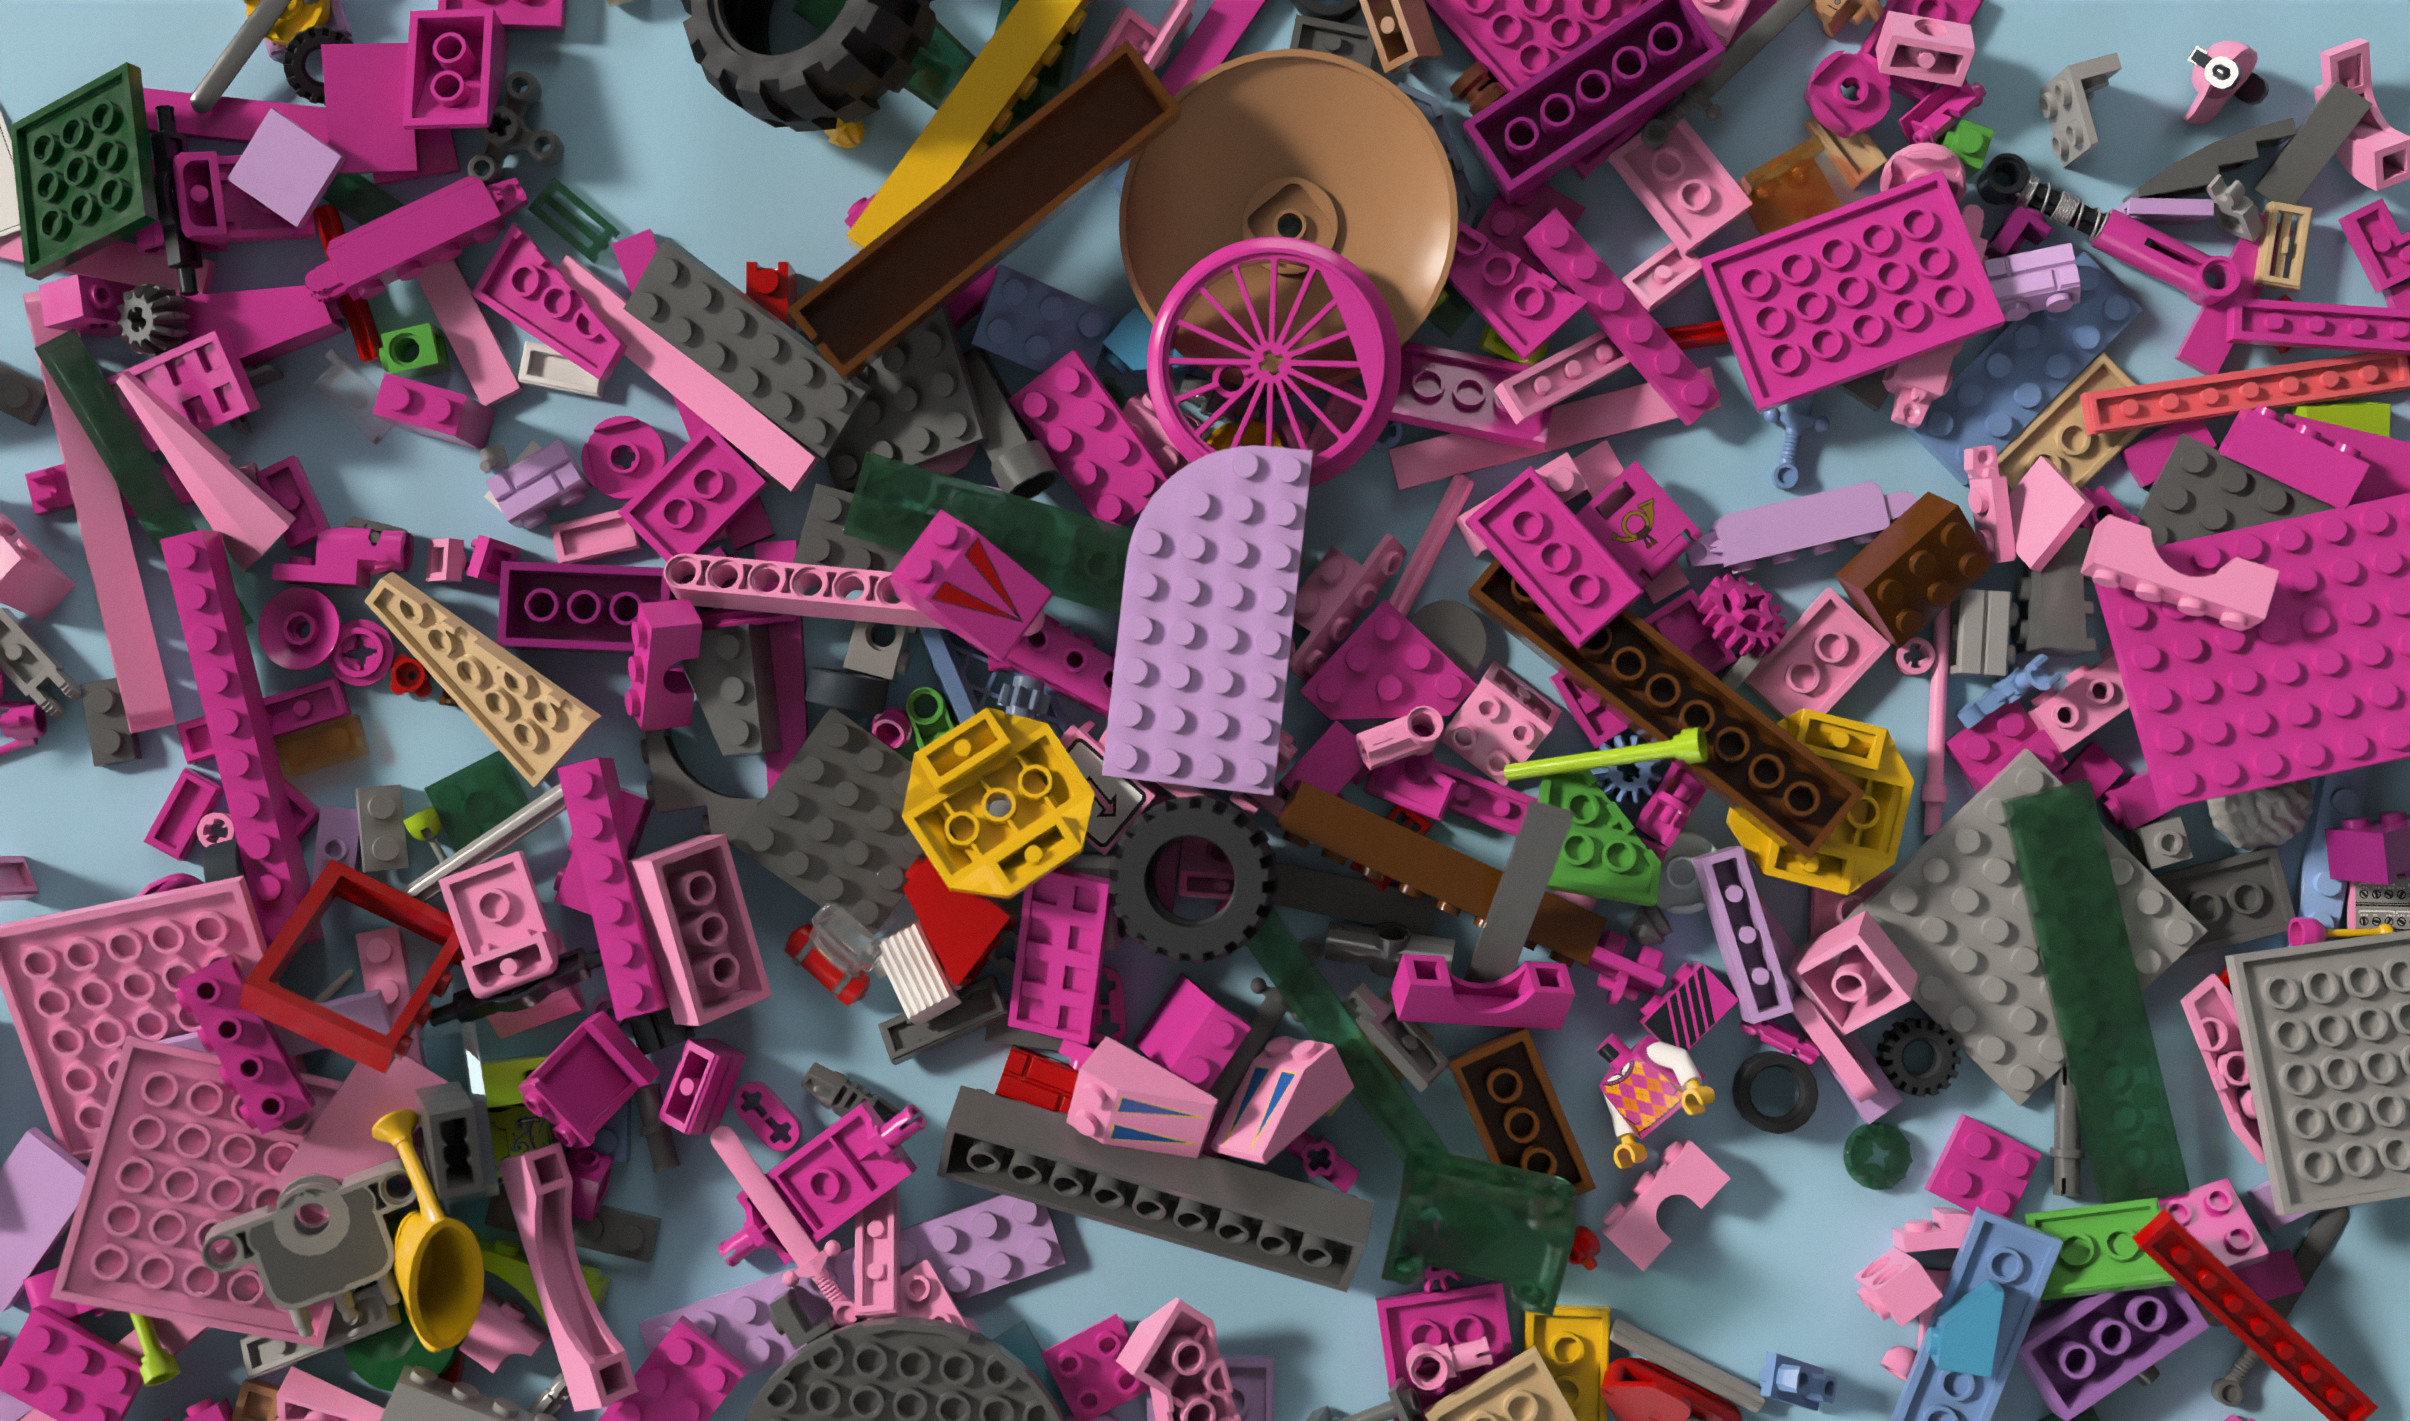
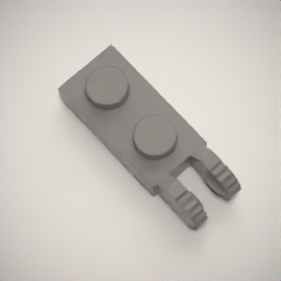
M1 608L0 669L26 697H32L46 713L53 718L59 719L65 713L64 707L44 688L53 681L67 697L78 701L82 697L80 686L71 676L63 672L65 668L8 608Z

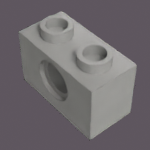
M895 594L888 600V603L896 604L902 600L897 598ZM855 621L843 668L897 683L899 674L906 675L912 651L906 650L910 634L917 635L919 627ZM883 625H892L896 632L895 640L889 646H878L875 641L876 631Z

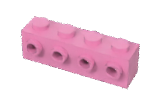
M2112 643L2099 652L2103 658L2091 667L2086 662L2079 665L2064 676L2068 681L2067 684L2057 691L2052 687L2049 690H2043L2030 700L2034 707L2026 711L2039 730L2045 729L2061 753L2130 707Z

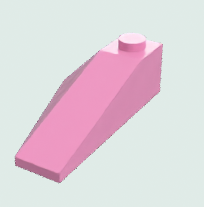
M2211 974L2180 1001L2231 1129L2258 1163L2264 1164L2265 1157L2233 996L2216 974Z

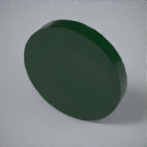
M375 1280L373 1282L359 1286L353 1293H356L378 1283ZM399 1288L398 1292L401 1299L397 1305L402 1323L343 1346L347 1360L360 1378L373 1387L393 1392L405 1365L412 1368L417 1366L426 1367L433 1370L438 1375V1378H441L456 1361L460 1353L459 1347L464 1341L463 1339L459 1344L449 1349H443L438 1353L427 1350L420 1342L407 1317L403 1303V1294Z

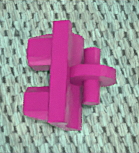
M1671 762L1653 794L1649 797L1634 821L1633 826L1665 847L1670 848L1707 788L1674 762Z
M1607 930L1598 941L1588 966L1582 964V966L1600 973L1596 985L1608 990L1606 1003L1616 1006L1621 997L1635 1002L1639 991L1652 995L1657 988L1661 989L1666 979V975L1661 974L1664 953L1651 947L1642 946L1638 951L1635 962L1622 957L1628 939L1619 933Z

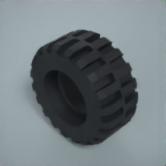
M1198 795L1162 802L1139 815L1132 822L1133 825L1128 831L1123 832L1117 842L1119 847L1116 854L1112 855L1109 867L1113 869L1112 880L1108 881L1109 894H1114L1116 901L1113 909L1117 918L1122 917L1128 928L1125 931L1133 940L1138 938L1145 944L1143 949L1153 955L1159 953L1167 956V961L1176 963L1191 961L1192 964H1202L1209 960L1222 959L1249 942L1262 928L1267 917L1271 914L1279 877L1276 875V865L1278 863L1275 851H1271L1268 836L1263 829L1260 830L1253 822L1254 818L1247 812L1238 810L1230 802ZM1200 838L1214 843L1226 853L1233 866L1235 884L1230 900L1220 912L1205 919H1186L1172 913L1162 903L1155 889L1154 873L1160 856L1170 845L1182 839Z

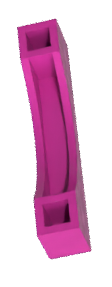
M598 757L558 767L559 779L616 1020L670 1007L627 863L623 796L614 758Z

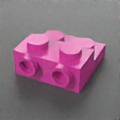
M1545 183L1511 205H1508L1500 192H1498L1477 226L1476 231L1486 236L1489 242L1506 252L1508 250L1519 257L1522 263L1540 274H1547L1548 268L1521 238L1555 207L1574 228L1586 207Z
M2018 699L2010 704H2003L1991 714H1987L1969 729L1964 727L1945 740L1946 751L1976 794L2024 749L2030 750L2059 781L2063 778L2059 770L2068 765V762L2045 729L2039 730Z

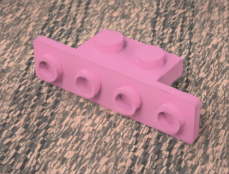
M1174 0L1157 28L1130 7H1122L1079 77L1127 40L1152 72L1155 68H1160L1171 53L1169 45L1176 33L1180 34L1191 22L1193 14L1190 11L1195 5L1196 0Z
M1387 533L1363 565L1332 546L1297 591L1294 623L1310 634L1289 660V669L1303 682L1306 683L1327 661V658L1337 645L1348 637L1353 624L1359 616L1374 603L1378 591L1388 578L1394 575L1401 567L1407 551L1394 536Z

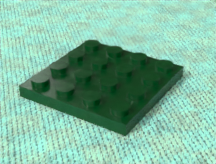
M126 62L10 125L25 276L40 281L159 221L140 67Z

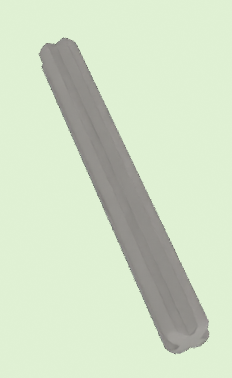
M561 783L404 887L402 892L427 903L442 893L438 882L439 879L490 861L565 811L567 808Z

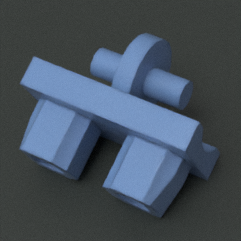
M1766 1353L1767 1364L1759 1373L1761 1396L1812 1411H1818L1819 1402L1833 1404L1837 1379L1829 1375H1823L1824 1368L1778 1353Z

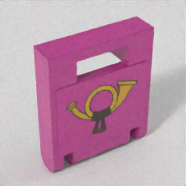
M1636 460L1575 515L1642 590L1647 585L1637 574L1640 570L1653 581L1690 548V544L1680 533L1684 531L1694 542L1703 536L1699 528ZM1622 484L1632 498L1606 521L1595 508Z

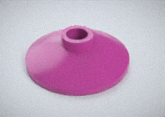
M307 587L289 588L274 596L262 611L258 625L259 641L267 657L283 668L297 671L314 668L326 661L337 647L341 635V619L334 603L320 591ZM310 624V633L304 638L301 633L304 625Z

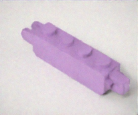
M1868 481L1725 514L1720 519L1714 521L1709 529L1710 533L1703 535L1696 542L1693 540L1688 541L1690 548L1685 551L1686 561L1689 568L1718 566L1719 570L1731 568L1733 575L1758 569L1756 562L1772 558L1773 565H1779L1798 560L1797 552L1813 549L1814 556L1839 550L1838 543L1853 539L1854 546L1869 544L1879 535L1878 533L1883 532L1890 525V522L1899 518L1918 500L1908 491L1883 495L1879 485Z

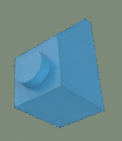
M1136 305L1102 342L1103 349L1107 353L1104 360L1121 375L1127 370L1133 377H1147V353L1153 325L1146 314ZM1174 349L1173 358H1185ZM1173 365V375L1193 374L1198 369V366Z
M1987 1279L1937 1314L1935 1327H1929L1926 1336V1353L1931 1354L1930 1357L1937 1369L1991 1378L2005 1294L1997 1281Z

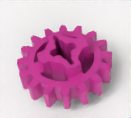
M1726 573L1722 579L1718 576L1715 577L1698 598L1702 602L1697 608L1698 612L1707 615L1702 624L1713 627L1712 637L1714 639L1720 638L1725 642L1726 649L1730 650L1733 646L1738 647L1741 656L1745 657L1749 651H1751L1755 658H1759L1763 653L1769 655L1787 633L1783 629L1787 624V619L1778 616L1783 609L1782 606L1772 604V593H1765L1760 589L1758 582L1753 583L1752 586L1747 584L1743 575H1740L1736 581L1729 573Z

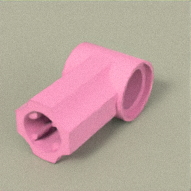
M1418 706L1412 709L1407 716L1358 733L1356 735V742L1364 765L1369 770H1373L1411 755H1427L1433 751L1441 736L1444 726L1443 718L1432 707ZM1423 725L1427 727L1431 732V736L1422 737L1417 735L1413 731L1412 726Z

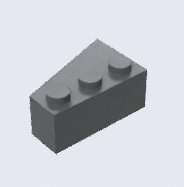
M2076 528L2040 573L2030 569L2023 561L2022 576L2018 578L2016 584V599L2021 602L2020 618L2017 619L2016 626L2013 628V640L2015 643H2018L2017 654L2071 657L2096 651V639L2087 638L2086 616L2092 617L2094 615V603L2085 601V580H2090L2092 577L2080 573L2090 544L2088 528Z
M742 624L703 630L701 633L699 658L681 660L722 755L745 757L781 752L782 743L768 627Z

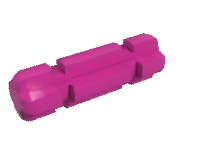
M1741 1020L1739 1024L1741 1031L1753 1037L1755 1034L1760 1036V1041L1787 1055H1796L1798 1060L1807 1065H1813L1821 1052L1815 1042L1809 1039L1805 1041L1800 1039V1034L1772 1020L1755 1024Z

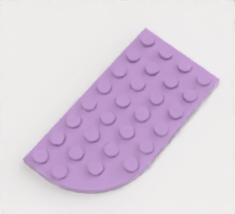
M1251 445L1228 448L1208 454L1186 465L1170 477L1144 508L1134 528L1126 560L1102 776L1274 795L1313 451Z

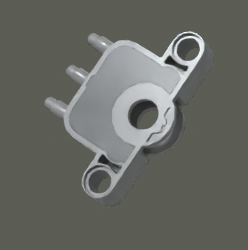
M401 1158L393 1159L346 1176L342 1184L327 1175L317 1173L303 1175L287 1184L279 1194L276 1208L267 1205L213 1226L205 1238L201 1252L202 1261L212 1271L221 1273L254 1262L270 1301L279 1308L288 1309L300 1337L307 1338L314 1333L311 1324L312 1318L307 1308L311 1304L334 1297L338 1311L341 1312L343 1319L347 1322L352 1321L358 1314L355 1309L356 1303L351 1289L375 1280L388 1305H394L400 1301L399 1287L391 1268L395 1257V1240L386 1213L407 1206L415 1200L417 1195L412 1183L408 1188L401 1191L393 1190L387 1185V1181L394 1175L401 1174L409 1178ZM315 1203L326 1208L329 1218L319 1225L311 1226L302 1223L296 1216V1212L305 1204ZM219 1239H228L236 1245L237 1249L231 1254L223 1255L217 1253L213 1249L212 1244Z

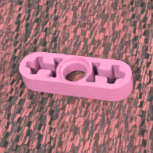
M1802 992L1791 1000L1794 1008L1793 1014L1853 1095L1863 1103L1880 1092L1877 1083L1845 1039L1839 1037L1807 995Z

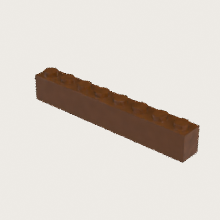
M1296 779L1275 824L1276 827L1285 830L1282 839L1305 849L1308 842L1323 847L1322 857L1342 866L1345 865L1347 859L1362 865L1359 871L1360 874L1380 883L1383 882L1385 876L1400 882L1397 890L1418 900H1421L1423 893L1438 899L1435 905L1436 908L1456 917H1459L1461 910L1476 916L1473 924L1480 928H1483L1503 871ZM1545 891L1524 947L1534 951L1538 944L1550 949L1549 959L1558 963H1565L1570 968H1572L1574 961L1588 966L1608 919Z

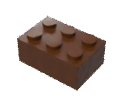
M1927 492L1834 575L1860 616L1884 639L1901 648L1994 564L1959 505L1931 492Z

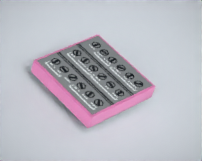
M2396 876L2397 883L2391 885L2348 881L2346 888L2347 929L2378 928L2381 924H2389L2394 928L2395 932L2410 930V878Z

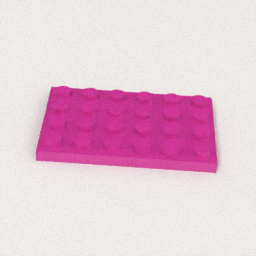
M1943 170L1700 259L1703 275L1758 414L2002 327L2006 321Z

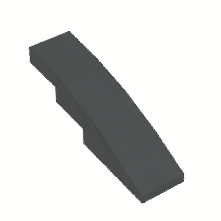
M2290 118L2250 128L2211 143L2163 170L2125 197L2123 203L2130 198H2178L2205 193L2207 186L2218 174L2243 169L2258 159L2257 149L2278 146L2296 135L2294 119Z

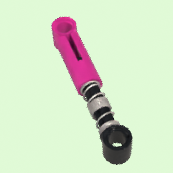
M2004 153L1996 156L1978 177V193L1987 203L1993 205L2017 204V206L2021 205L2024 208L2029 206L2039 211L2043 216L2044 214L2050 216L2049 221L2057 223L2060 227L2063 226L2065 228L2068 225L2074 228V233L2077 231L2090 236L2089 241L2092 240L2091 247L2186 292L2188 298L2196 305L2204 307L2213 306L2232 294L2240 284V269L2236 262L2229 257L2221 255L2210 256L2113 208L2103 214L2100 207L2093 209L2085 205L2084 200L2080 199V197L2077 198L2074 194L2071 195V193L2065 190L2058 192L2051 188L2050 183L2043 185L2039 183V178L2031 174L2026 162L2016 154ZM1994 173H2005L2011 180V186L2005 187L1998 184ZM2206 273L2217 277L2220 284L2218 290L2211 288L2207 284Z

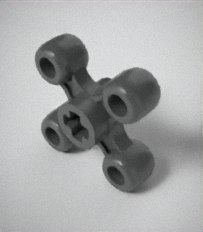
M516 71L509 75L505 84V102L502 106L495 107L490 127L457 128L463 131L478 130L484 136V148L480 154L470 160L467 170L468 176L482 179L485 186L504 180L503 165L504 160L509 154H515L521 150L527 151L536 162L547 167L555 166L564 157V145L557 135L547 130L532 131L526 126L525 115L527 110L537 104L542 95L541 85L529 72ZM528 85L526 91L519 93L522 87ZM505 125H508V126L506 127V132H507V134L501 137V135L504 134V129H503V127H504ZM551 144L550 149L542 153L544 146ZM486 168H490L489 173L482 176L483 171Z

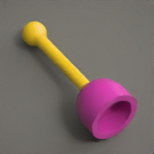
M2294 917L2288 925V940L2290 946L2325 942L2326 938L2362 937L2395 932V930L2389 924H2381L2378 928L2325 929L2324 925L2317 919Z

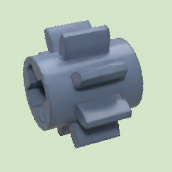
M1014 676L1012 685L1003 684L997 705L1006 707V714L1036 720L1037 716L1045 718L1052 696L1043 694L1045 683L1024 676Z

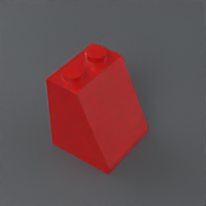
M920 856L906 872L905 877L909 881L903 890L951 981L957 986L969 985L973 983L988 963V957L995 947L998 950L1004 942L998 936L1000 931H1012L1021 919V916L996 897L950 891L929 858L923 859Z

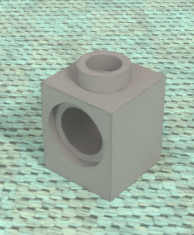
M2181 816L2159 817L2134 830H2122L2128 851L2146 869H2155L2193 858Z

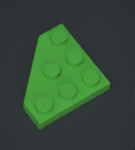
M1590 770L1541 776L1538 802L1573 811L1571 826L1546 889L1654 907L1658 900L1662 862L1652 849L1648 850L1633 831L1635 828L1617 804L1614 801L1611 802L1596 783L1598 780Z

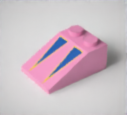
M1106 1036L1079 1070L1066 1123L1075 1127L1081 1134L1090 1136L1102 1144L1198 1159L1202 1153L1218 1099Z
M1280 1036L1268 1042L1265 1046L1266 1050L1252 1060L1210 1144L1213 1151L1266 1164L1355 1087L1334 1045L1287 1036Z

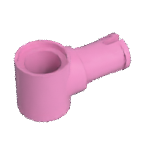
M1481 1337V1339L1451 1347L1448 1346V1343L1437 1346L1430 1343H1419L1409 1350L1406 1357V1367L1416 1386L1424 1390H1434L1440 1387L1446 1379L1456 1377V1372L1486 1364L1491 1365L1493 1361L1491 1354H1489L1490 1349L1486 1337ZM1424 1357H1432L1438 1361L1436 1370L1430 1375H1421L1416 1372L1417 1363Z

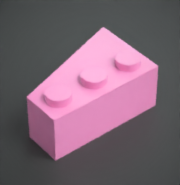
M0 513V602L43 621L77 584L20 532L17 525L11 519Z

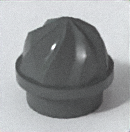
M1657 904L1654 907L1647 908L1642 905L1629 920L1630 936L1639 944H1662L1665 942L1664 937L1673 932L1668 920Z

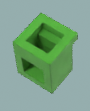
M1962 119L1951 131L1947 130L1937 138L1936 144L1943 145L1958 155L1965 166L1967 182L1981 170L1995 130Z

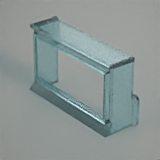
M475 1021L424 1029V1031L423 1029H418L420 1044H425L428 1069L449 1082L459 1081L475 1109L485 1191L443 1199L445 1214L450 1213L449 1204L500 1195Z

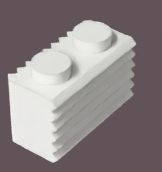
M914 923L911 927H906L904 931H899L897 935H892L889 939H884L882 943H877L874 946L908 1019L916 1027L962 1003L957 991L963 988V986H957L951 981L920 923Z

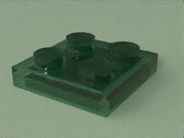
M500 750L424 788L455 852H458L529 804L508 759Z

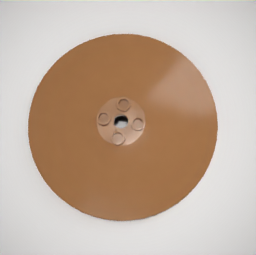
M1279 49L1241 56L1216 66L1183 87L1173 96L1182 108L1179 120L1131 158L1123 182L1120 199L1119 236L1125 271L1131 288L1152 325H1154L1157 314L1170 291L1198 262L1217 250L1240 241L1260 237H1283L1280 235L1278 228L1281 220L1287 216H1295L1301 220L1302 230L1294 238L1310 241L1335 251L1357 266L1372 281L1391 312L1401 349L1425 323L1440 298L1453 264L1458 233L1457 192L1453 173L1445 150L1435 130L1422 111L1404 92L1372 69L1331 53L1306 49ZM1271 263L1242 268L1240 272L1266 341L1269 342ZM1278 263L1276 342L1309 271L1308 268ZM1234 272L1215 282L1207 290L1242 328L1261 345ZM1316 272L1284 345L1333 299L1322 274ZM1203 295L1195 301L1186 314L1184 321L1254 351L1247 341ZM1336 306L1290 352L1347 330L1338 307ZM1183 327L1179 329L1174 349L1185 358L1251 359L1244 354ZM1350 337L1293 359L1358 361ZM1272 353L1266 355L1267 363L1262 365L1261 368L1262 370H1269L1272 375H1276L1279 373L1278 365L1284 362L1283 358L1277 359ZM1196 365L1211 375H1213V372L1217 367ZM1293 367L1294 370L1330 386H1336L1362 375L1360 369ZM1238 368L1226 370L1221 378L1226 382L1242 386L1244 383V375ZM1289 376L1303 392L1320 389L1296 377ZM1283 382L1286 393H1294V391L1285 382ZM1275 385L1274 392H1279L1277 386Z

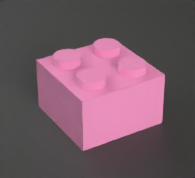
M1867 910L1797 948L1788 971L1840 1038L1911 1001L1918 974Z

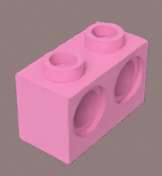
M1896 1247L1887 1251L1854 1276L1862 1287L1857 1291V1294L1872 1313L1876 1312L1883 1321L1889 1318L1901 1327L1943 1297L1918 1260Z

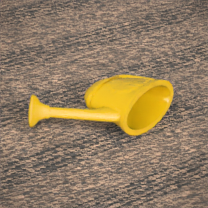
M402 1109L391 1112L378 1120L372 1128V1136L377 1141L391 1143L398 1150L418 1198L420 1210H413L407 1213L398 1227L394 1241L395 1257L393 1267L396 1282L403 1294L405 1311L415 1333L427 1350L438 1353L443 1349H449L459 1344L468 1335L476 1321L484 1292L483 1257L473 1232L464 1223L453 1218H445L443 1209L412 1144V1132L419 1122V1116L414 1110Z

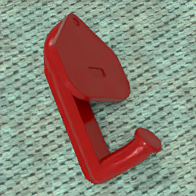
M1618 1358L1610 1363L1600 1389L1617 1421H1686L1690 1414L1704 1421H1742L1740 1411L1732 1403L1642 1358ZM1624 1376L1633 1381H1623Z

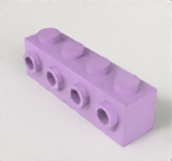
M1729 846L1691 858L1734 996L1739 1000L1737 1005L1742 1020L1755 1024L1794 1012L1791 999L1794 998L1792 985L1787 975L1782 974L1778 958L1781 957L1779 944L1774 934L1769 933L1765 917H1768L1766 903L1761 893L1756 892L1752 879L1755 876V870L1748 852H1744L1742 846Z

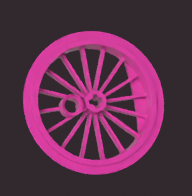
M1260 237L1240 241L1217 250L1193 266L1176 283L1163 302L1152 328L1147 353V380L1155 413L1171 442L1191 463L1203 456L1217 452V450L1202 439V435L1239 399L1247 396L1257 386L1230 448L1239 447L1266 384V446H1273L1274 386L1276 385L1301 450H1308L1283 385V382H1285L1338 438L1334 445L1313 457L1309 488L1341 474L1356 463L1371 448L1390 418L1398 395L1401 378V350L1397 329L1385 300L1372 281L1357 266L1335 251L1310 241L1290 237ZM1271 263L1269 342L1266 341L1240 272L1242 268ZM1278 263L1308 268L1309 271L1276 342ZM1234 272L1261 345L1242 328L1207 290L1215 282ZM1316 272H1318L1325 279L1333 299L1284 345ZM1203 295L1247 341L1254 351L1184 321L1186 314L1195 301ZM1336 306L1338 307L1347 330L1290 352ZM1183 327L1244 354L1251 359L1173 358L1179 329ZM1350 337L1358 361L1293 359ZM1270 353L1277 359L1283 358L1284 361L1278 365L1279 373L1276 375H1272L1269 370H1262L1261 368L1262 365L1267 363L1266 355ZM1173 365L1217 366L1213 372L1212 383L1177 396L1173 380ZM1293 367L1360 369L1368 398L1364 401L1296 371ZM1230 368H1238L1244 375L1242 387L1234 392L1226 391L1221 384L1222 375ZM1289 376L1296 377L1363 407L1361 414L1348 432L1342 434ZM1216 390L1228 400L1195 431L1187 420L1180 403Z

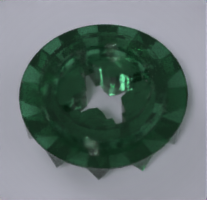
M1883 1122L1863 1124L1856 1128L1847 1138L1843 1150L1845 1168L1851 1178L1863 1187L1875 1191L1893 1188L1900 1180L1907 1178L1906 1173L1909 1165L1913 1162L1910 1152L1911 1144L1899 1129ZM1872 1140L1879 1149L1892 1151L1884 1158L1885 1171L1876 1163H1863L1874 1155Z

